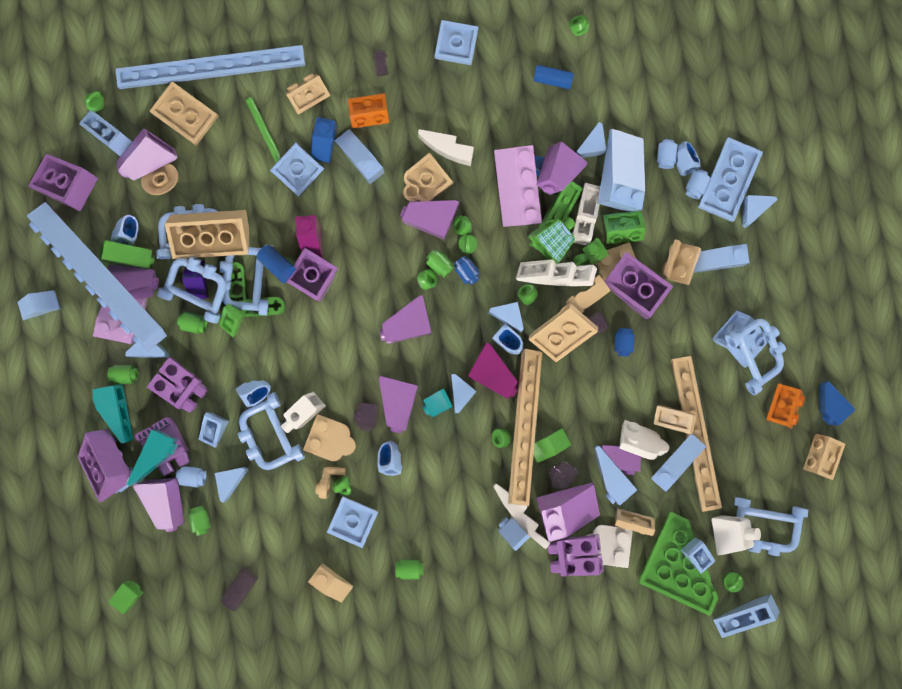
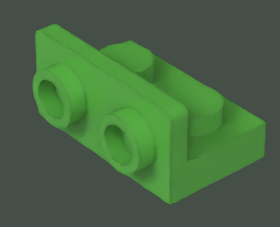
M641 211L603 215L606 244L644 240L645 224Z

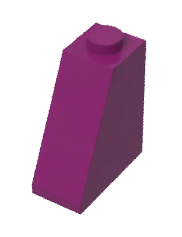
M315 215L296 216V232L301 253L306 248L323 259L321 223Z
M486 343L468 377L506 399H509L510 396L514 397L518 390L516 386L518 381L492 346Z

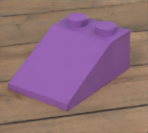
M46 154L28 187L64 205L81 211L98 178L79 166Z
M627 252L604 281L614 294L645 319L653 315L673 288L671 284Z
M593 482L537 497L542 524L548 542L568 537L600 516Z

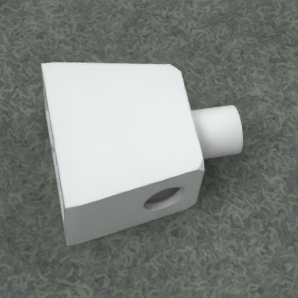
M314 392L303 395L284 414L286 420L281 424L282 429L289 433L293 428L299 429L303 427L326 405Z
M727 515L712 518L717 555L752 548L754 546L753 540H760L761 538L759 528H751L749 519Z

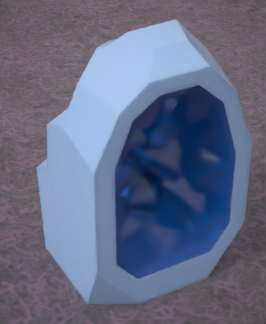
M683 141L677 148L676 167L680 175L686 176L700 169V160L689 142Z
M131 215L121 217L112 231L111 241L132 246L139 230L136 218Z
M506 324L492 338L511 354H519L522 351L523 342L521 337Z
M253 380L249 383H243L235 390L246 407H251L263 401L269 394L271 387L264 380Z
M385 442L379 449L377 465L379 472L391 476L401 474V453L398 451V446L395 442Z

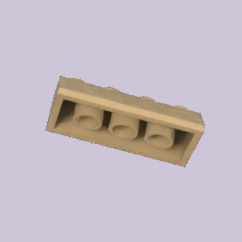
M246 210L170 215L165 222L172 259L245 255L249 253V224Z

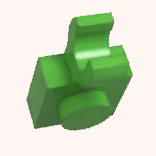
M597 238L582 248L585 253L577 255L573 258L576 266H585L589 262L595 265L610 254L601 240Z

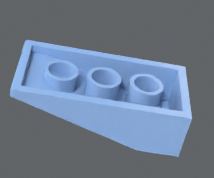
M610 129L598 204L626 212L642 210L645 195L643 138Z

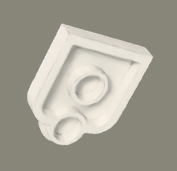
M627 420L622 425L620 449L651 460L655 459L657 455L662 456L668 452L669 445L660 438L657 432Z
M597 525L591 534H599L601 552L599 554L602 553L603 565L628 568L632 530L622 529L617 526Z

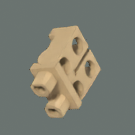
M600 275L594 278L590 289L586 292L578 293L575 297H570L566 301V306L571 303L583 313L584 310L611 290Z

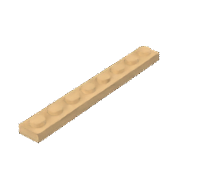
M523 349L521 354L508 504L529 506L542 361V352Z
M692 357L671 359L681 411L696 414L692 434L707 446L692 462L700 508L702 512L720 509L722 506Z

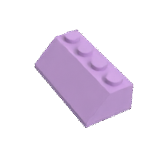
M533 145L494 150L503 227L542 223L538 185H536L537 176Z

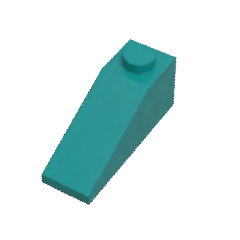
M123 384L92 389V399L97 411L120 443L134 440Z
M444 389L424 399L425 404L422 405L426 415H431L432 418L453 408Z
M151 430L126 485H136L171 455H174L178 444H176L178 439L159 430Z

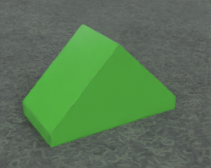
M563 428L534 443L533 456L537 463L555 456L571 446Z

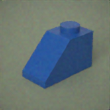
M316 118L311 154L314 160L330 163L338 129L336 121Z
M829 381L821 382L819 384V412L823 415L822 419L828 425H840L856 409Z

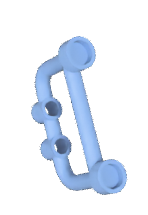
M195 204L192 206L193 210L186 211L184 206L174 207V212L164 214L158 223L160 249L156 250L157 259L172 258L165 228V222L170 215L218 211L211 208L204 209L203 204Z
M249 247V253L245 255H257L261 248ZM235 255L226 256L225 262H220V273H224L223 279L226 284L222 299L224 304H230L240 310L259 311V315H267L268 300H260L264 265L256 258L252 303L232 301L229 297L233 257Z
M190 257L189 260L185 258L176 259L170 267L164 288H159L157 296L165 300H172L175 294L205 309L206 312L203 318L206 321L218 323L221 317L218 311L226 289L225 280L216 273L217 268L215 266L205 264V267L200 265L201 260L198 258ZM180 266H185L188 270L198 272L203 277L217 282L218 289L213 304L173 285Z
M756 319L738 332L731 331L725 335V340L730 347L736 348L740 346L753 376L745 384L747 390L752 395L760 393L762 385L778 375L784 365L782 353L786 351V347L782 342H777L775 339L780 334L779 330L775 326L770 327L769 323L764 319ZM759 326L763 328V337L768 341L770 345L769 351L776 359L775 367L762 377L745 340V336Z
M275 392L267 395V400L245 410L239 417L241 432L238 433L239 439L242 443L247 442L250 448L246 450V454L250 460L255 459L258 466L265 470L277 468L293 459L300 461L305 458V454L299 444L291 447L274 411L275 408L281 406ZM264 409L286 455L271 462L263 460L261 451L255 443L253 433L247 425L248 417Z
M735 497L734 505L738 506L736 517L744 518L745 515L794 523L790 544L783 545L753 540L754 546L749 548V551L761 553V549L768 550L770 555L780 556V552H791L798 547L803 517H808L809 509L792 507V514L750 508V499Z

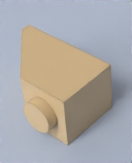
M323 563L308 581L320 592L341 603L353 588V585Z

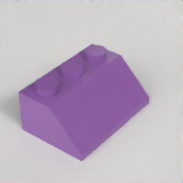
M108 429L85 433L78 459L98 501L103 502L126 486L130 476V468L125 464L122 452L118 450L115 438L111 436Z

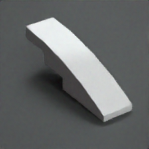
M553 259L521 262L516 279L518 281L555 286L593 285L597 269L594 265L576 266L573 262L556 264Z
M495 483L493 487L514 520L531 538L546 549L550 542L535 531L539 524L524 514L527 506L508 504L509 492Z

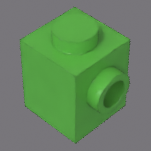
M128 580L122 583L108 603L122 614L130 611L144 592L140 590V586L137 583Z

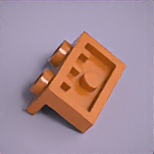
M385 93L348 99L352 128L389 123Z
M778 383L766 420L790 429L793 428V425H797L799 420L797 412L805 401L802 390Z

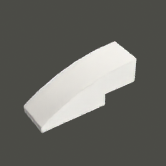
M419 129V139L433 151L454 162L471 166L474 147L456 144V136Z
M584 184L575 219L576 225L573 227L572 235L575 237L573 243L587 246L591 242L600 206L598 204L600 186Z

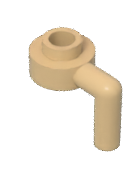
M325 467L323 469L322 479L320 483H316L315 490L316 494H319V498L328 499L330 475L346 476V468Z

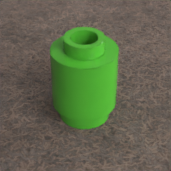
M433 250L426 257L428 259L426 264L443 278L454 269L452 261L440 250L437 252Z
M185 311L179 315L177 325L180 326V330L199 334L205 333L208 321L203 318V315Z
M114 365L108 368L107 375L109 382L114 384H134L135 380L138 379L139 372L134 365Z
M204 506L189 509L187 517L191 533H196V536L208 533L207 529H210L211 526L207 510H204Z
M401 560V562H396V577H401V579H420V575H424V564L420 563V560Z

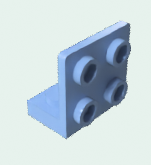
M736 311L715 334L712 340L716 344L727 348L741 366L746 368L748 365L740 346L736 348L730 347L725 340V335L731 331L738 332L754 321V319L749 315ZM757 327L745 336L753 358L768 343L763 337V331L760 327Z

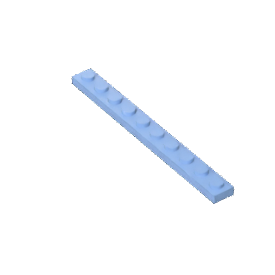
M303 45L117 68L116 77L117 87L119 89L306 65Z

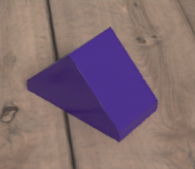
M201 261L200 265L205 267L206 261ZM185 267L183 282L186 292L200 299H209L207 278Z

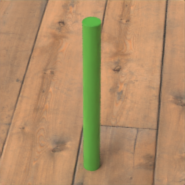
M250 97L246 99V103L277 163L282 157L253 98Z

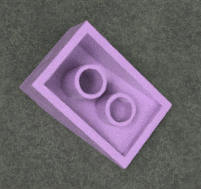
M148 297L136 300L146 309ZM101 307L96 319L93 336L134 345L135 342L132 338L135 336L132 333L127 334L121 328L122 322L120 320L115 321L108 313L110 309L108 307Z

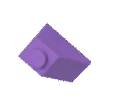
M600 445L601 449L620 470H623V474L635 475V471L640 472L641 456L619 448L620 446Z

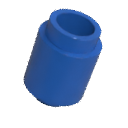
M464 256L454 263L455 271L465 285L468 283L473 285L480 279L478 276L481 273L471 259H467Z
M619 328L617 333H615L614 352H618V356L629 357L630 353H634L635 334H633V329Z

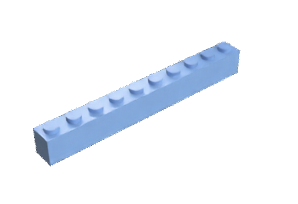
M46 202L27 215L31 221L28 225L33 231L42 234L39 237L46 245L51 244L53 246L51 250L58 258L60 256L64 258L62 262L69 270L73 268L76 271L74 276L81 283L83 281L86 282L85 288L92 296L96 293L99 297L96 300L103 308L108 307L110 309L108 313L115 321L120 320L122 322L121 328L127 334L132 333L135 336L132 340L139 348L144 346L149 351L167 336L157 322Z

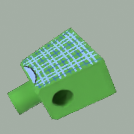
M567 217L563 222L560 219H551L529 234L528 237L547 260L553 259L558 264L575 241V237L571 234L570 230L576 224L570 217Z

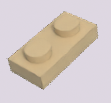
M658 405L654 425L692 434L696 414Z
M617 508L615 526L653 536L655 532V518Z

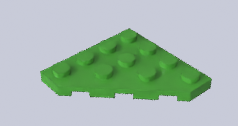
M669 511L638 583L711 616L718 596L712 585L709 572L706 569L700 574L681 552V549L694 539L691 525L688 519Z

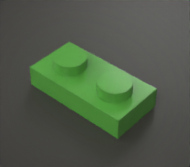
M230 304L223 308L219 326L232 337L239 331L243 319L241 311Z

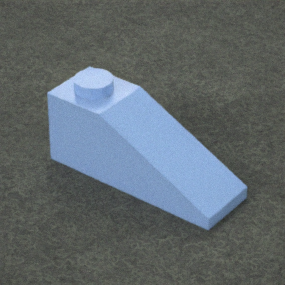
M89 111L79 123L120 157L132 143L130 139L94 111Z
M350 129L335 140L369 184L384 174V169Z
M747 244L701 251L694 273L747 265L750 263Z
M691 434L651 479L666 492L707 446Z
M596 445L593 448L603 487L607 492L605 496L612 504L621 505L637 489L601 447Z
M770 594L735 608L715 618L713 621L721 637L724 638L776 621L780 611Z

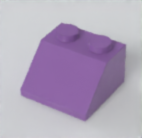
M304 248L294 265L296 270L287 283L313 299L322 301L332 285L338 268Z

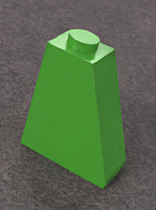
M105 240L100 246L98 260L104 266L113 264L149 269V267L153 266L154 256H152V250Z

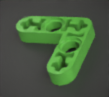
M233 262V270H235L236 266L241 270L237 276L239 280L242 279V282H232V279L236 280V276L234 273L231 274L229 297L232 301L233 298H243V301L239 300V302L252 303V299H247L245 268L240 263ZM235 285L242 286L243 290L240 295L233 294L232 290ZM279 297L260 298V300H268V305H274L275 301H278L281 307H278V311L275 308H268L269 312H267V315H259V312L255 313L252 310L240 311L243 318L279 315L285 311L286 304Z

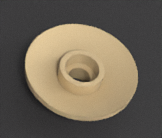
M168 163L142 176V188L151 195L167 193L176 185L178 171L173 165Z

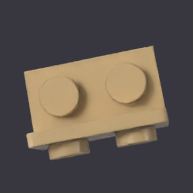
M311 73L303 78L304 82L301 84L294 83L287 88L288 91L285 94L298 115L331 96L318 74L314 75Z
M675 239L669 248L668 260L662 268L663 276L667 280L689 285L701 253V248L683 244Z
M815 434L803 469L833 480L845 443L828 436Z

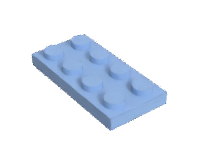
M728 137L698 208L728 221H735L763 152Z

